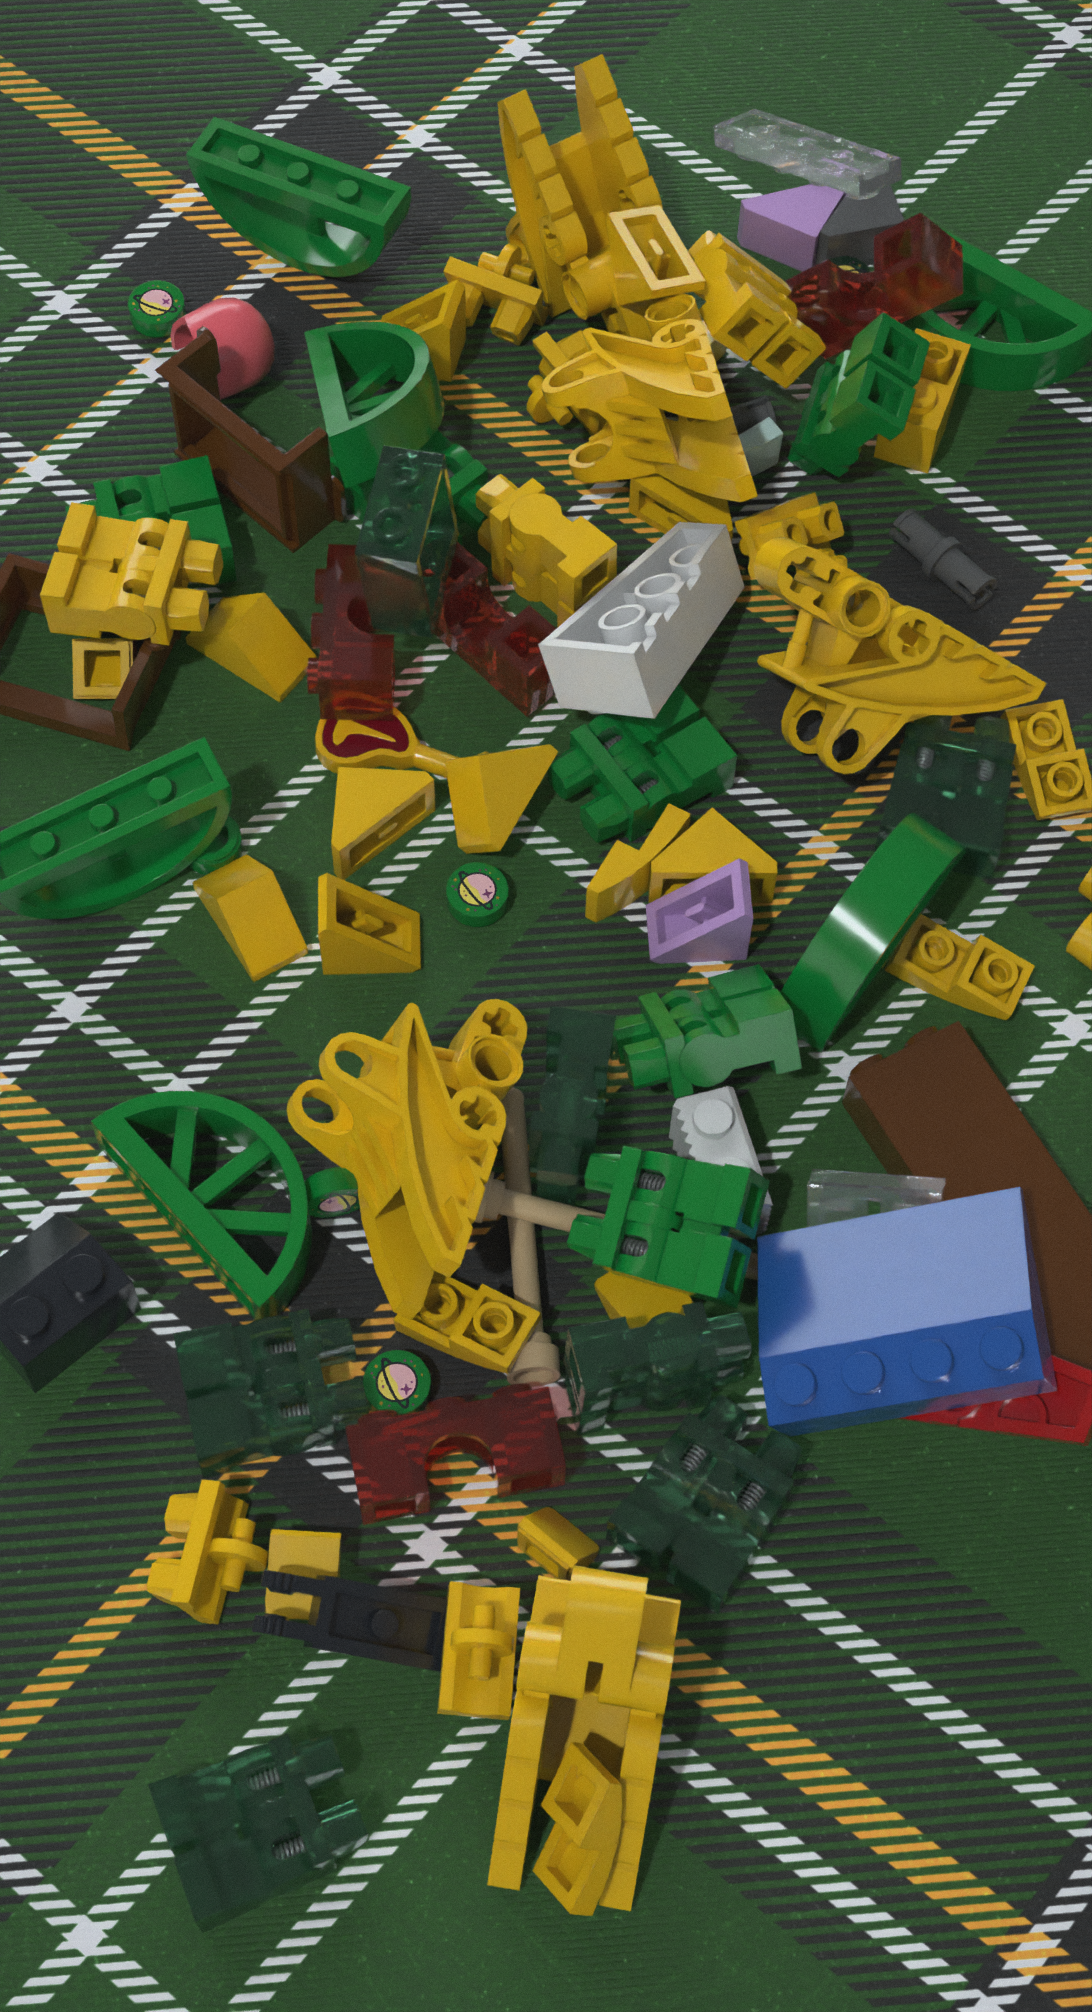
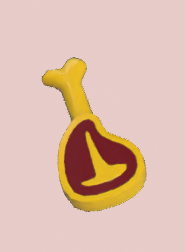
M348 690L337 695L328 704L321 716L315 734V748L319 761L323 767L338 774V767L374 769L384 766L398 770L415 767L447 778L444 760L461 758L421 744L407 718L396 707L364 691ZM484 751V752H482V753H480V754H487V753H489V752H488V751Z

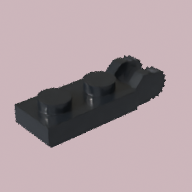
M263 1570L261 1586L268 1588L270 1592L284 1595H293L295 1593L313 1596L308 1624L289 1621L285 1616L266 1613L263 1616H254L253 1632L304 1641L303 1647L441 1672L447 1599L327 1575H317L316 1579L283 1572Z

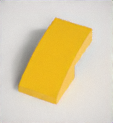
M669 803L640 850L616 840L587 886L585 917L598 922L617 913L649 890L651 861L689 828L691 814Z
M578 1742L570 1743L541 1803V1806L552 1817L555 1824L532 1871L570 1914L593 1916L610 1874L618 1845L623 1805L622 1785L582 1743Z

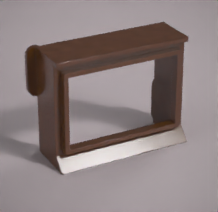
M204 326L197 330V338L155 369L159 375L169 382L168 387L178 448L174 450V454L182 461L208 455L216 489L292 553H295L334 520L342 522L347 518L344 487L335 476L331 475L327 432L318 427L283 454L220 402L217 375L221 372L216 338L209 329Z
M8 553L0 569V652L22 609L45 615L40 593L50 564ZM174 629L169 646L151 643L150 637L137 640L143 644L111 709L112 711L0 680V715L130 751L135 726L176 639L180 640L182 636L181 630Z

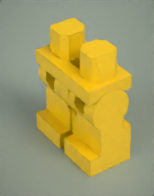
M710 230L705 232L688 250L705 279L704 290L694 292L706 301L699 309L702 319L714 339L745 361L750 360L752 366L787 389L826 349V346L817 333L797 319L798 311L796 304L787 297L792 291L784 280L722 234L718 233L716 235Z
M499 474L476 493V507L489 517L483 521L478 530V543L491 553L492 576L504 587L512 581L514 590L524 599L544 603L557 615V628L617 576V543L582 516L571 522L562 514L559 503L553 497L546 495L545 487L534 478H531L518 488L502 474Z
M71 502L57 543L59 552H54L40 593L50 633L101 638L104 631L113 632L123 638L142 640L150 637L151 643L169 646L174 629L204 632L209 615L207 591L189 589L187 586L189 581L211 585L218 584L223 569V558L219 544L191 539L188 521L170 519V522L167 523L157 518H141L135 522L97 516L95 506Z

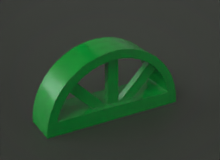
M213 117L186 154L189 167L199 188L218 214L237 233L272 258L311 274L345 277L365 271L376 262L403 223L410 208V186L217 117ZM325 220L328 221V222L337 224V225H339V226L326 223Z
M915 213L912 215L901 233L897 246L889 292L891 314L895 320L914 332L918 328L971 344L960 383L994 391L1036 389L1069 377L1091 360L1092 312L921 216ZM912 274L940 290L919 293ZM969 307L975 309L960 329L945 322L934 312ZM992 320H995L1001 325L1006 343L993 342L978 338V336ZM1025 338L1031 340L1033 343H1026Z
M385 322L342 323L304 332L328 439L345 489L389 471L411 457L430 440L442 421L445 405L429 349L420 335L406 327ZM389 380L404 383L399 390L370 398ZM358 381L346 392L345 382Z
M205 736L0 831V903L7 909L26 917L39 919L79 917L107 910L138 898L167 882L189 866L209 847L220 833L230 813L232 804L230 784Z
M914 812L906 816L896 826L865 864L831 911L780 992L793 1010L797 1037L820 1053L823 1052L967 850L966 847Z
M165 1091L139 1096L122 1102L91 1120L99 1148L262 1329L265 1330L284 1311L297 1292L308 1265L312 1242L311 1217L302 1171L296 1157L278 1131L254 1111L237 1102L221 1096L195 1091ZM175 1133L170 1169L148 1146L144 1139ZM196 1133L222 1137L246 1148L190 1192ZM264 1163L278 1177L291 1203V1213L207 1209ZM229 1234L281 1236L287 1238L277 1262L270 1273L266 1275Z

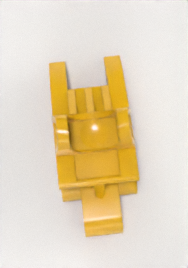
M601 54L574 66L581 132L549 146L545 134H541V125L526 89L497 102L505 163L516 207V214L511 218L505 229L508 243L522 249L520 265L535 270L536 281L539 289L543 291V300L552 318L570 309L583 320L601 313L609 332L652 342L645 319V311L650 305L662 298L619 305L606 218L607 213L655 205H661L662 207V201L652 175L649 176V167L637 137L633 138V127L621 98H618L616 85L605 58Z
M677 294L667 296L649 306L645 311V319L652 342L595 328L584 329L582 334L588 352L557 367L543 380L541 389L549 406L560 408L574 405L577 409H589L599 413L607 420V423L600 432L589 437V442L580 445L568 456V464L576 480L595 483L633 479L657 473L679 486L710 497L743 502L758 497L699 309L692 295ZM663 410L677 414L678 421L667 419Z
M778 537L764 543L756 554L754 574L758 583L767 591L799 609L792 639L789 640L787 651L761 655L757 660L759 666L797 685L783 713L781 720L782 734L786 742L794 749L806 754L817 753L820 761L835 772L850 774L865 768L905 723L930 715L955 716L1003 710L1037 700L1047 684L1019 666L1010 663V661L987 647L978 644L975 640L955 628L944 624L943 621L912 606H903L890 598L888 592L880 584L864 578L815 548L786 537ZM790 563L799 569L794 579L790 574L786 573ZM809 710L820 711L823 721L819 727V733L810 741H801L796 730L798 720ZM849 729H854L859 737L857 751L851 758L845 761H836L832 754L834 741Z
M490 999L479 1004L454 1036L448 1049L432 1046L419 1008L414 1003H409L381 1041L354 1032L339 1034L330 1040L319 1058V1069L324 1080L314 1079L303 1082L288 1100L287 1115L295 1132L341 1168H346L355 1176L358 1185L357 1191L361 1220L375 1272L393 1312L410 1320L423 1307L434 1271L450 1278L462 1263L473 1229L472 1224L476 1220L486 1189L484 1185L488 1182L497 1155V1146L501 1142L506 1127L507 1115L501 1101L523 1073L524 1063L521 1053L527 1037V1024L521 1012L507 1001ZM349 1051L361 1058L364 1065L361 1068L359 1078H355L340 1069L335 1060L336 1052ZM313 1097L328 1104L333 1111V1121L319 1123L309 1118L303 1110L302 1099Z
M576 1565L573 1567L571 1581L538 1575L531 1621H528L526 1625L518 1669L517 1692L509 1731L487 1885L520 1890L538 1780L552 1781L570 1743L578 1742L582 1743L622 1785L623 1805L618 1845L610 1874L599 1900V1906L631 1911L675 1651L674 1643L681 1600L646 1594L648 1578Z

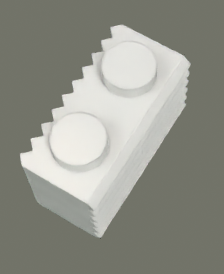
M726 1086L676 1100L672 1109L669 1138L674 1140L673 1150L677 1151V1156L723 1166L726 1163L748 1167L763 1176L734 1087ZM768 1190L756 1235L767 1230L768 1216H770L769 1211L772 1210L771 1206L773 1205ZM728 1234V1237L734 1238L735 1240L744 1238Z

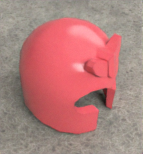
M234 297L218 298L184 315L172 325L171 343L174 350L185 347L197 338V330L202 326L209 329L216 338L221 372L217 375L220 400L257 385L271 369L275 353L271 329L262 314L246 301Z

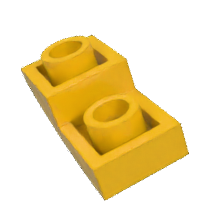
M1055 700L1005 710L1000 718L1020 783L1037 821L1092 810V778L1084 748L1076 750L1064 700Z
M921 914L892 954L885 971L943 1000L981 1014L1007 1020L1011 1017L1035 965L981 934L970 943Z
M434 1271L422 1309L412 1320L397 1314L393 1321L397 1331L421 1343L475 1365L508 1374L542 1317L541 1312L484 1284H481L477 1291L451 1277L449 1278Z

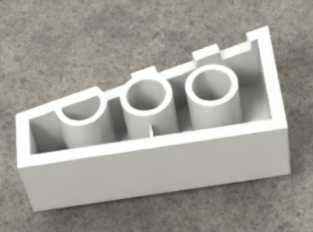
M677 523L538 644L560 708L584 710L591 714L610 713L655 719L745 588L725 524Z

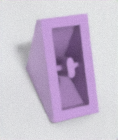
M839 177L741 200L737 234L740 246L811 275L815 268L819 233L847 195L850 185L847 177Z
M739 858L646 904L651 961L658 964L747 960L753 924L748 862Z

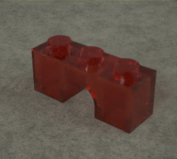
M920 212L874 236V271L867 273L849 272L827 259L786 280L785 282L792 291L787 297L796 304L798 311L797 319L817 333L823 341L826 349L820 355L827 359L852 347L855 336L883 312L898 322L903 323L963 294L962 245Z
M447 532L402 566L405 608L526 717L555 695L538 644L556 628L530 605L514 618L510 616L500 606L491 592L488 584V568Z
M328 544L326 569L316 568L315 604L323 605V613L312 612L311 647L312 649H320L319 658H308L307 690L308 694H319L320 719L393 721L396 683L394 634H371L367 632L375 630L399 631L401 599L400 546Z
M513 1384L496 1390L492 1394V1398L466 1402L462 1397H446L426 1405L425 1411L399 1416L395 1410H379L363 1415L358 1419V1424L345 1426L363 1525L430 1512L427 1485L428 1474L438 1460L453 1453L472 1454L487 1464L494 1478L497 1498L565 1485L566 1463L549 1387L533 1389L530 1384Z

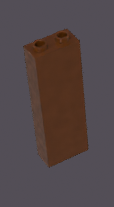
M957 1021L939 1031L935 1026L925 1028L912 1036L905 1043L904 1049L886 1058L881 1054H876L857 1064L849 1074L842 1105L910 1208L1015 1187L1023 1189L1051 1355L1092 1371V1215L961 1023Z

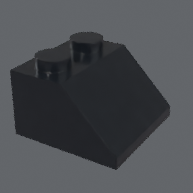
M59 1212L0 1256V1353L34 1393H37L141 1310L132 1280L88 1231Z

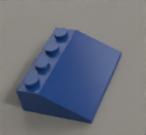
M1021 1187L757 1237L759 1362L769 1427L790 1437L1058 1391L1023 1189Z

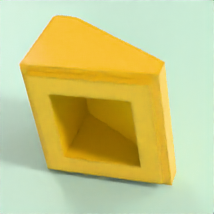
M128 638L72 639L73 699H116L137 657V640Z
M610 1272L598 1278L594 1283L595 1290L611 1322L637 1339L644 1338L691 1308L690 1306L693 1304L689 1295L614 1275Z
M550 1507L542 1508L524 1516L518 1523V1548L554 1578L571 1581L574 1565L588 1567L599 1553L600 1548L593 1540Z
M271 1529L268 1570L316 1579L317 1575L340 1578L341 1533ZM266 1588L265 1614L285 1616L288 1619L308 1620L313 1596L295 1593L293 1595L270 1592Z

